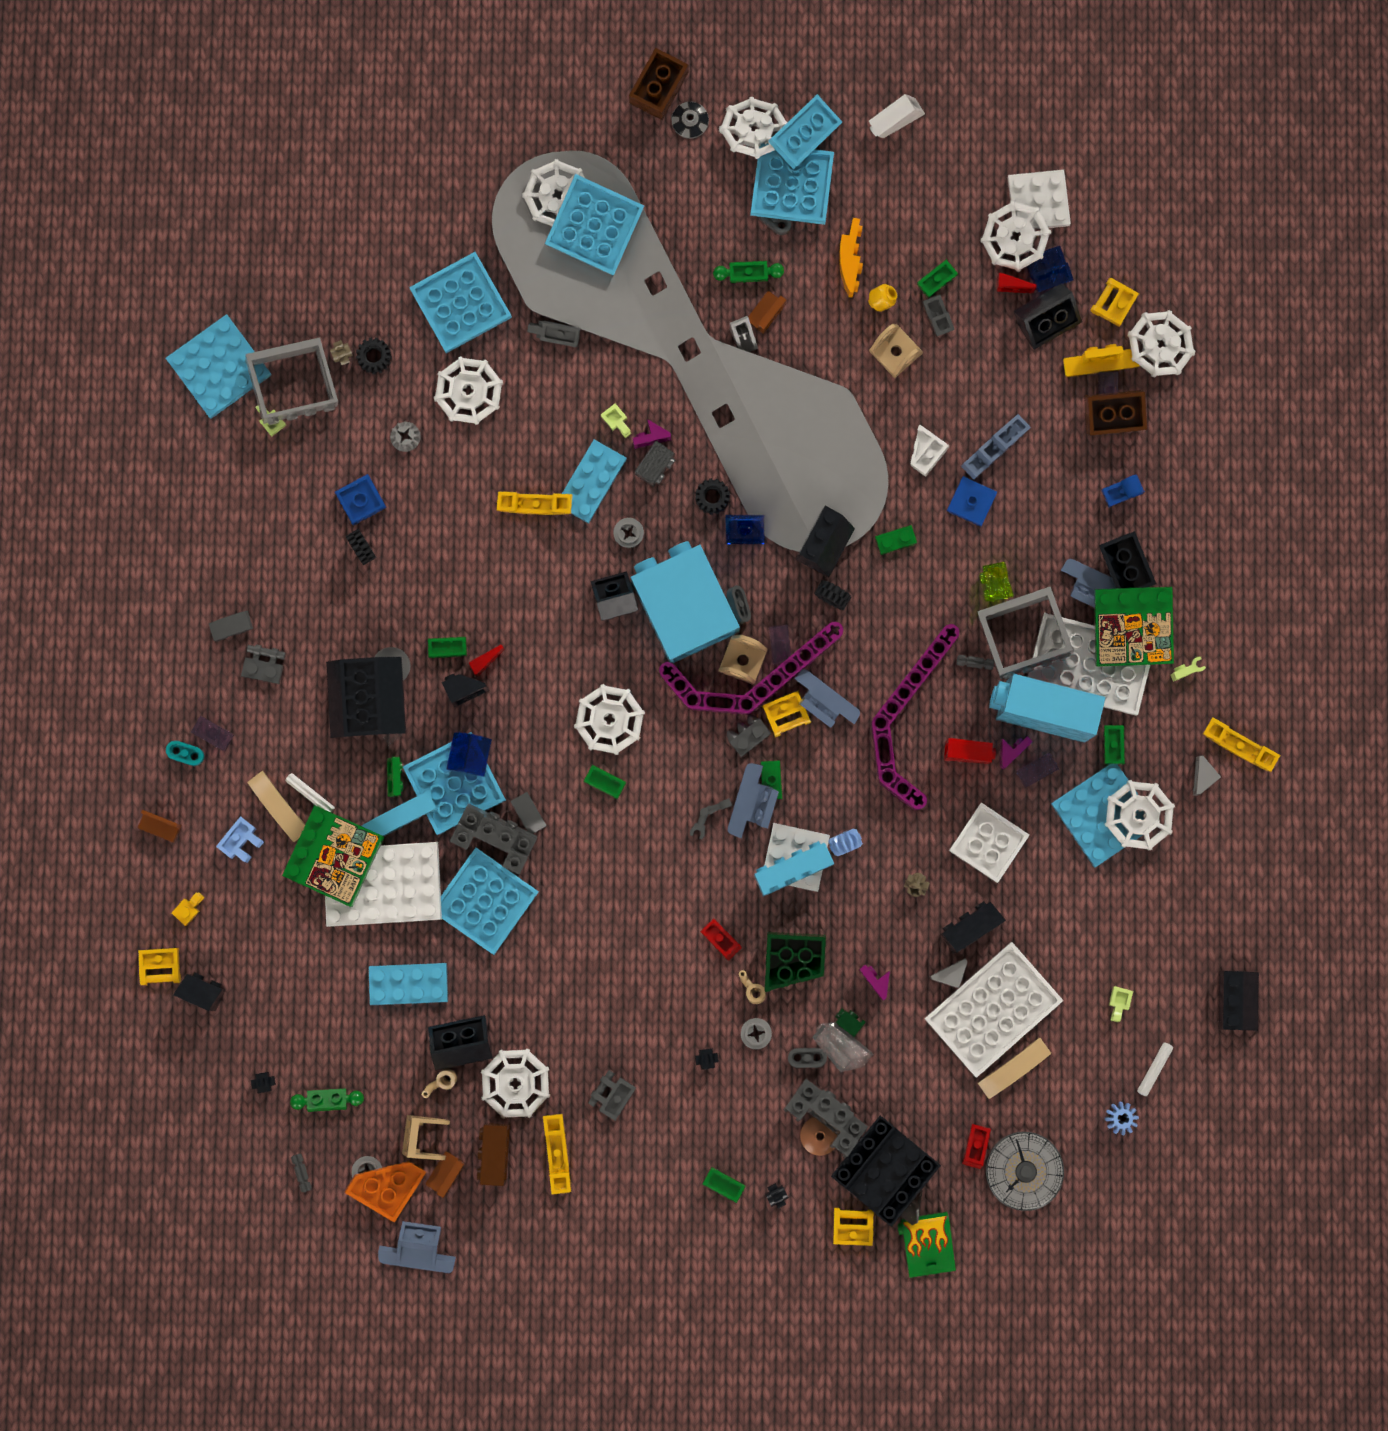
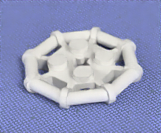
M749 97L748 100L733 106L729 105L726 108L727 112L722 125L719 127V132L725 137L732 152H740L759 159L760 156L775 150L768 141L772 138L774 131H779L788 122L784 119L776 103L770 104L754 99V97ZM750 107V110H745L743 114L738 113L739 111ZM754 107L761 108V109L768 110V111H767L766 113H763V112L754 110ZM772 115H774L779 124H773ZM732 117L737 120L735 126H729ZM752 126H756L757 128H759V129H756L755 131H751V130H752V128H751ZM732 134L738 135L739 140L735 141ZM762 143L769 144L759 149Z
M554 159L553 162L540 168L532 169L526 189L522 193V198L525 199L533 216L532 219L553 226L555 219L542 214L546 211L553 213L557 217L575 174L584 177L581 168L578 169L562 163L558 159ZM555 169V175L546 179L541 176ZM559 169L573 174L570 179L559 175ZM538 180L541 182L538 193H532ZM556 190L563 193L559 200L557 197L553 198L552 196ZM533 198L539 199L542 206L540 211H538Z
M1014 200L994 213H989L981 243L984 244L993 265L997 264L1020 272L1024 267L1039 259H1043V253L1051 230L1043 219L1040 208L1020 204ZM1016 210L1030 214L1027 219L1018 217ZM1012 211V217L1003 222L998 220V218ZM1034 218L1041 231L1034 230L1031 224ZM996 222L999 225L997 235L990 237ZM1013 232H1016V233H1019V232H1020V233H1021V235L1019 236V239H1020V240H1018V241H1016L1015 239L1012 240V239H1011V237L1013 236L1012 233H1013ZM1036 236H1041L1038 248L1035 250L1033 248ZM997 241L1001 248L998 255L991 242ZM1029 251L1034 253L1031 256L1020 261L1021 255ZM1005 254L1015 256L1016 261H1010L1002 257Z
M1167 310V312L1143 313L1140 320L1127 335L1130 340L1132 362L1135 361L1151 374V377L1181 374V370L1196 352L1193 349L1191 326H1187L1172 314L1170 310ZM1164 319L1163 324L1153 325L1151 322ZM1169 321L1181 331L1176 332L1168 326ZM1146 325L1148 330L1144 335H1140L1139 332ZM1181 335H1184L1186 348L1181 347V338L1179 337ZM1157 340H1162L1164 342L1165 347L1162 346L1161 348H1159V343L1157 342ZM1138 341H1141V344H1143L1141 353H1139ZM1178 353L1184 354L1176 364L1174 361ZM1145 356L1152 361L1153 366L1142 357ZM1163 362L1170 365V367L1159 368L1158 366Z
M461 356L447 368L438 372L434 401L440 405L451 422L461 421L477 425L489 414L500 408L499 400L503 380H500L487 360L467 359ZM465 366L477 367L479 369L477 372L465 370ZM461 367V372L456 377L448 376ZM483 371L492 380L491 382H486L482 378L481 374ZM445 380L450 382L449 392L443 394ZM471 386V389L474 391L470 395H466L463 389ZM494 387L492 401L487 398L488 388ZM451 398L456 406L453 410L445 399ZM484 402L489 405L476 414L475 409L479 408ZM460 409L471 410L472 415L458 414V411Z
M602 684L601 687L583 699L580 698L574 729L578 730L588 745L589 750L594 749L618 755L627 746L636 740L639 741L645 710L641 709L630 693L631 690L609 687ZM606 694L621 696V699L619 701L609 700ZM603 695V700L595 706L589 704ZM625 699L627 700V702L629 703L634 712H627V710L623 706V702L625 701ZM586 708L591 709L590 720L584 722ZM609 714H612V718H614L615 721L611 722V724L608 725L607 721L604 720V717H608ZM630 717H635L633 732L627 729ZM586 726H591L596 733L594 739L586 730ZM626 732L630 735L616 744V738ZM600 737L612 739L613 745L598 743L597 741Z
M1128 780L1123 787L1113 795L1108 796L1107 817L1104 824L1121 843L1123 848L1134 847L1149 851L1167 835L1172 834L1173 808L1175 805L1170 802L1158 787L1159 784ZM1135 790L1150 791L1148 796H1140L1136 794ZM1130 791L1131 798L1124 803L1119 801L1121 797ZM1154 794L1164 805L1163 807H1159L1152 799ZM1115 805L1121 807L1120 819L1114 820ZM1137 810L1139 812L1144 811L1143 820L1136 819ZM1165 810L1164 825L1159 823L1160 812ZM1121 823L1128 831L1126 837L1115 824ZM1156 827L1161 829L1159 833L1150 839L1149 833ZM1132 834L1143 835L1145 841L1132 840L1130 838Z
M530 1049L499 1050L495 1058L481 1070L483 1097L481 1098L500 1114L503 1119L505 1117L530 1118L538 1107L550 1097L549 1067H546L530 1052ZM507 1058H522L521 1064H509ZM526 1060L539 1071L532 1073L525 1066ZM501 1061H503L505 1065L504 1068L498 1074L492 1073V1071L501 1063ZM538 1075L541 1076V1091L535 1089V1076ZM490 1077L495 1078L496 1091L490 1093ZM513 1078H517V1081L521 1082L517 1089L510 1086V1082L514 1080ZM533 1093L538 1094L539 1096L528 1107L526 1100ZM498 1094L506 1102L505 1107L501 1106L492 1096ZM522 1103L524 1109L508 1108L510 1104Z

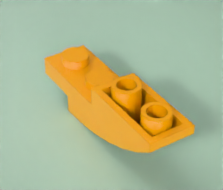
M853 218L850 235L842 234L839 250L841 278L848 297L853 298L854 292H858L860 281H856L857 274H861L863 263H859L861 256H856L859 248L856 238L861 237L863 227L859 225L860 219Z

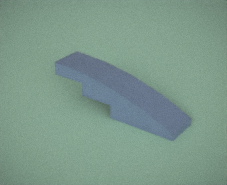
M1017 414L966 460L961 467L973 480L976 479L1031 427Z

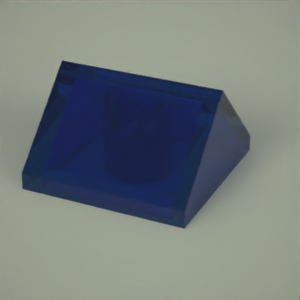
M725 515L727 544H765V515Z
M454 732L446 770L485 777L492 739L470 733Z

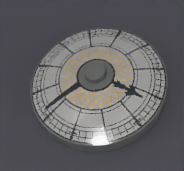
M1021 1131L1004 1136L992 1147L986 1160L985 1175L991 1192L1001 1203L1015 1210L1032 1211L1042 1208L1056 1197L1063 1183L1064 1165L1059 1151L1048 1139L1033 1132Z

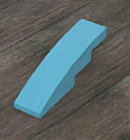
M429 791L361 826L386 836L437 808Z

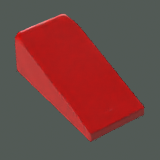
M999 273L996 291L1034 293L1037 285L1004 273Z
M499 645L469 662L476 677L505 650L503 645Z
M714 918L700 931L728 961L742 948Z
M972 1124L962 1161L963 1165L978 1169L983 1167L991 1129Z

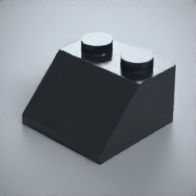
M627 571L590 581L601 621L638 611Z
M455 673L445 677V681L441 682L454 707L489 691L484 682L460 674L455 675Z
M194 972L193 975L186 974L173 996L207 1011H216L226 989L221 988V983L211 980V982L203 980L205 976Z

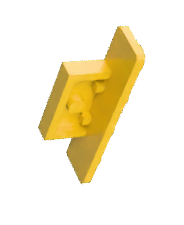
M1116 344L1107 345L1102 349L1090 347L1086 349L1087 351H1084L1082 356L1063 359L1066 377L1140 367L1135 361L1132 362L1131 349L1123 350L1122 346H1117Z

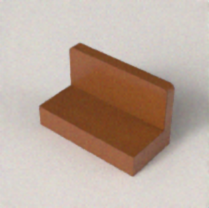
M767 291L748 316L750 324L764 334L785 307L787 300L781 295L778 298Z
M141 810L143 816L138 829L170 842H175L182 825L151 812Z
M447 1151L443 1154L446 1156L445 1160H439L426 1182V1186L436 1191L437 1195L442 1198L446 1196L465 1165V1162Z

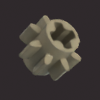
M341 340L333 343L334 348L330 349L335 363L339 361L341 365L349 363V357L353 356L349 344H343Z
M914 873L913 875H908L904 887L908 888L907 891L911 896L918 897L921 894L925 895L930 883L926 882V876L923 874Z

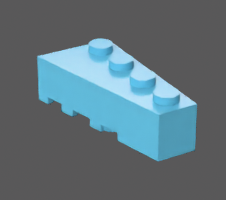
M818 841L809 845L810 849L805 852L800 849L792 853V857L787 860L783 857L774 861V865L769 868L765 865L757 869L754 878L763 897L834 865L826 844H820Z

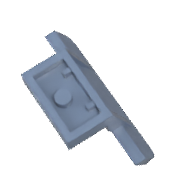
M1068 559L1061 571L1077 578L1070 596L1094 608V589H1116L1112 577L1076 560Z
M801 670L794 678L809 689L799 702L800 705L831 728L834 725L839 713L853 724L856 723L860 716V711L808 670Z
M750 763L745 768L728 825V832L731 835L742 838L747 821L768 829L779 791L772 787L758 784L763 768L762 765Z
M402 1221L398 1247L379 1246L378 1259L382 1264L451 1273L453 1271L456 1257L437 1254L441 1227Z

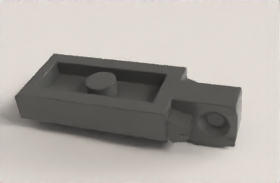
M539 320V323L530 322L527 332L537 334L536 338H539L541 341L578 347L581 328Z

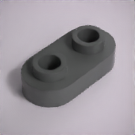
M759 217L760 221L778 235H785L791 229V220ZM784 224L785 228L781 229L778 225Z
M738 585L727 590V600L739 624L748 622L751 619V612L744 590Z
M795 1048L788 1054V1062L795 1068L822 1067L827 1061L825 1051L820 1048ZM796 1054L801 1056V1060L798 1062L794 1060ZM815 1054L820 1055L819 1061H814L813 1056Z

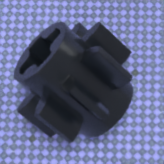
M713 1048L698 1050L699 1055L695 1056L696 1065H700L701 1070L715 1068V1063L719 1062L718 1053H713Z
M269 1072L254 1074L255 1079L250 1080L252 1089H257V1094L272 1091L271 1086L276 1085L275 1077H270Z
M775 1183L767 1187L769 1192L765 1193L771 1207L776 1205L779 1209L785 1206L784 1200L789 1197L783 1185L777 1187Z

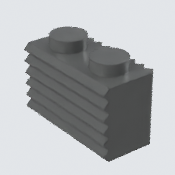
M655 441L635 470V475L653 487L656 483L660 485L665 477L663 473L667 468L671 469L676 461L674 459L675 453L658 441Z

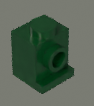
M841 1008L835 1015L837 1019L835 1023L852 1037H855L866 1023L863 1019L859 1022L857 1020L859 1016L852 1010L847 1012Z

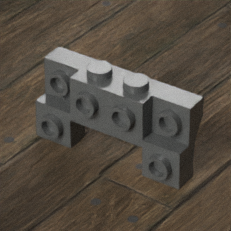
M468 803L450 842L466 850L473 837L508 853L502 867L520 875L537 840V836L517 827L518 825L513 821H505L500 819V816L494 812L488 813Z
M805 1079L783 1110L790 1112L796 1117L795 1120L798 1122L806 1112L811 1114L837 1135L830 1147L840 1151L843 1154L842 1157H848L868 1126L854 1116L849 1105L836 1100V1096L832 1092L820 1090L809 1080Z

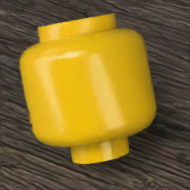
M882 284L872 289L869 293V305L876 311H885L896 303V290L887 284Z

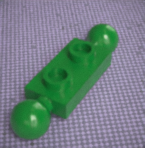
M767 261L730 262V269H726L724 266H717L713 270V276L716 280L722 281L730 277V283L768 281V275L780 278L784 274V267L781 264L774 263L771 267H767Z
M346 1088L307 1091L306 1098L300 1094L292 1096L290 1105L295 1110H300L307 1105L308 1112L347 1110V1103L353 1106L361 1105L364 1101V1095L360 1091H353L350 1095H347Z

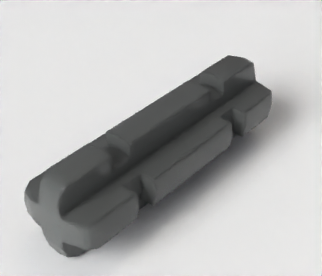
M958 655L956 664L980 669L984 667L985 669L992 670L994 660Z
M302 1154L293 1155L291 1160L295 1164L294 1170L297 1180L301 1184L299 1185L301 1192L310 1191L312 1187L307 1180L309 1177L305 1164L302 1163Z

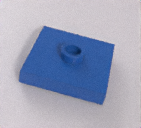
M368 474L335 491L353 526L387 508Z
M963 476L947 512L981 527L997 491Z

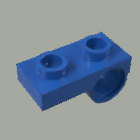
M1137 474L1101 490L1108 508L1145 493Z

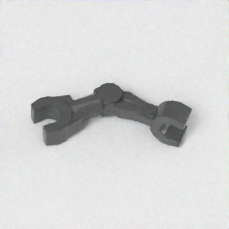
M728 798L716 805L702 808L698 822L690 830V836H693L694 832L699 830L701 832L699 839L703 840L706 828L704 825L708 815L733 806L731 800Z

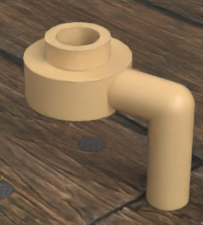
M744 970L740 971L739 977L747 988L746 996L749 1002L752 1004L762 1003L766 998L764 987L760 984H753ZM755 992L760 993L758 998L753 997Z
M448 1068L442 1069L437 1075L436 1080L429 1083L423 1090L422 1096L428 1098L432 1091L439 1087L445 1090L451 1089L457 1081L456 1073ZM445 1075H448L451 1080H447Z

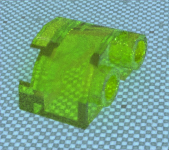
M1005 561L984 565L982 567L983 572L979 573L980 583L985 585V590L983 591L985 601L994 602L1013 598L1014 595L1009 583Z

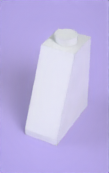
M904 94L869 120L871 124L870 130L875 136L885 138L920 118L925 113L916 98Z

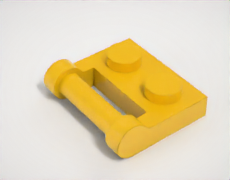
M1108 278L1104 291L1090 311L1120 327L1139 293L1113 278ZM1112 290H1118L1108 310L1102 309Z
M798 691L762 705L775 738L781 736L780 733L802 724L807 725L811 723L806 709L799 703L802 699ZM800 711L802 717L777 726L775 721Z
M179 948L138 950L140 985L157 982L180 983ZM172 968V974L147 975L148 969Z
M834 1208L833 1244L873 1246L874 1212L871 1209H867V1211H849ZM840 1218L867 1219V1225L840 1224Z

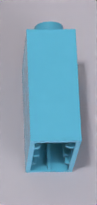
M689 541L669 549L668 552L671 558L657 564L655 558L652 557L634 566L636 575L631 576V583L668 661L671 663L680 661L739 633L740 626L701 545L692 548Z
M1013 674L1006 682L999 681L998 685L994 686L989 708L998 710L995 720L1085 743L1097 735L1106 697Z

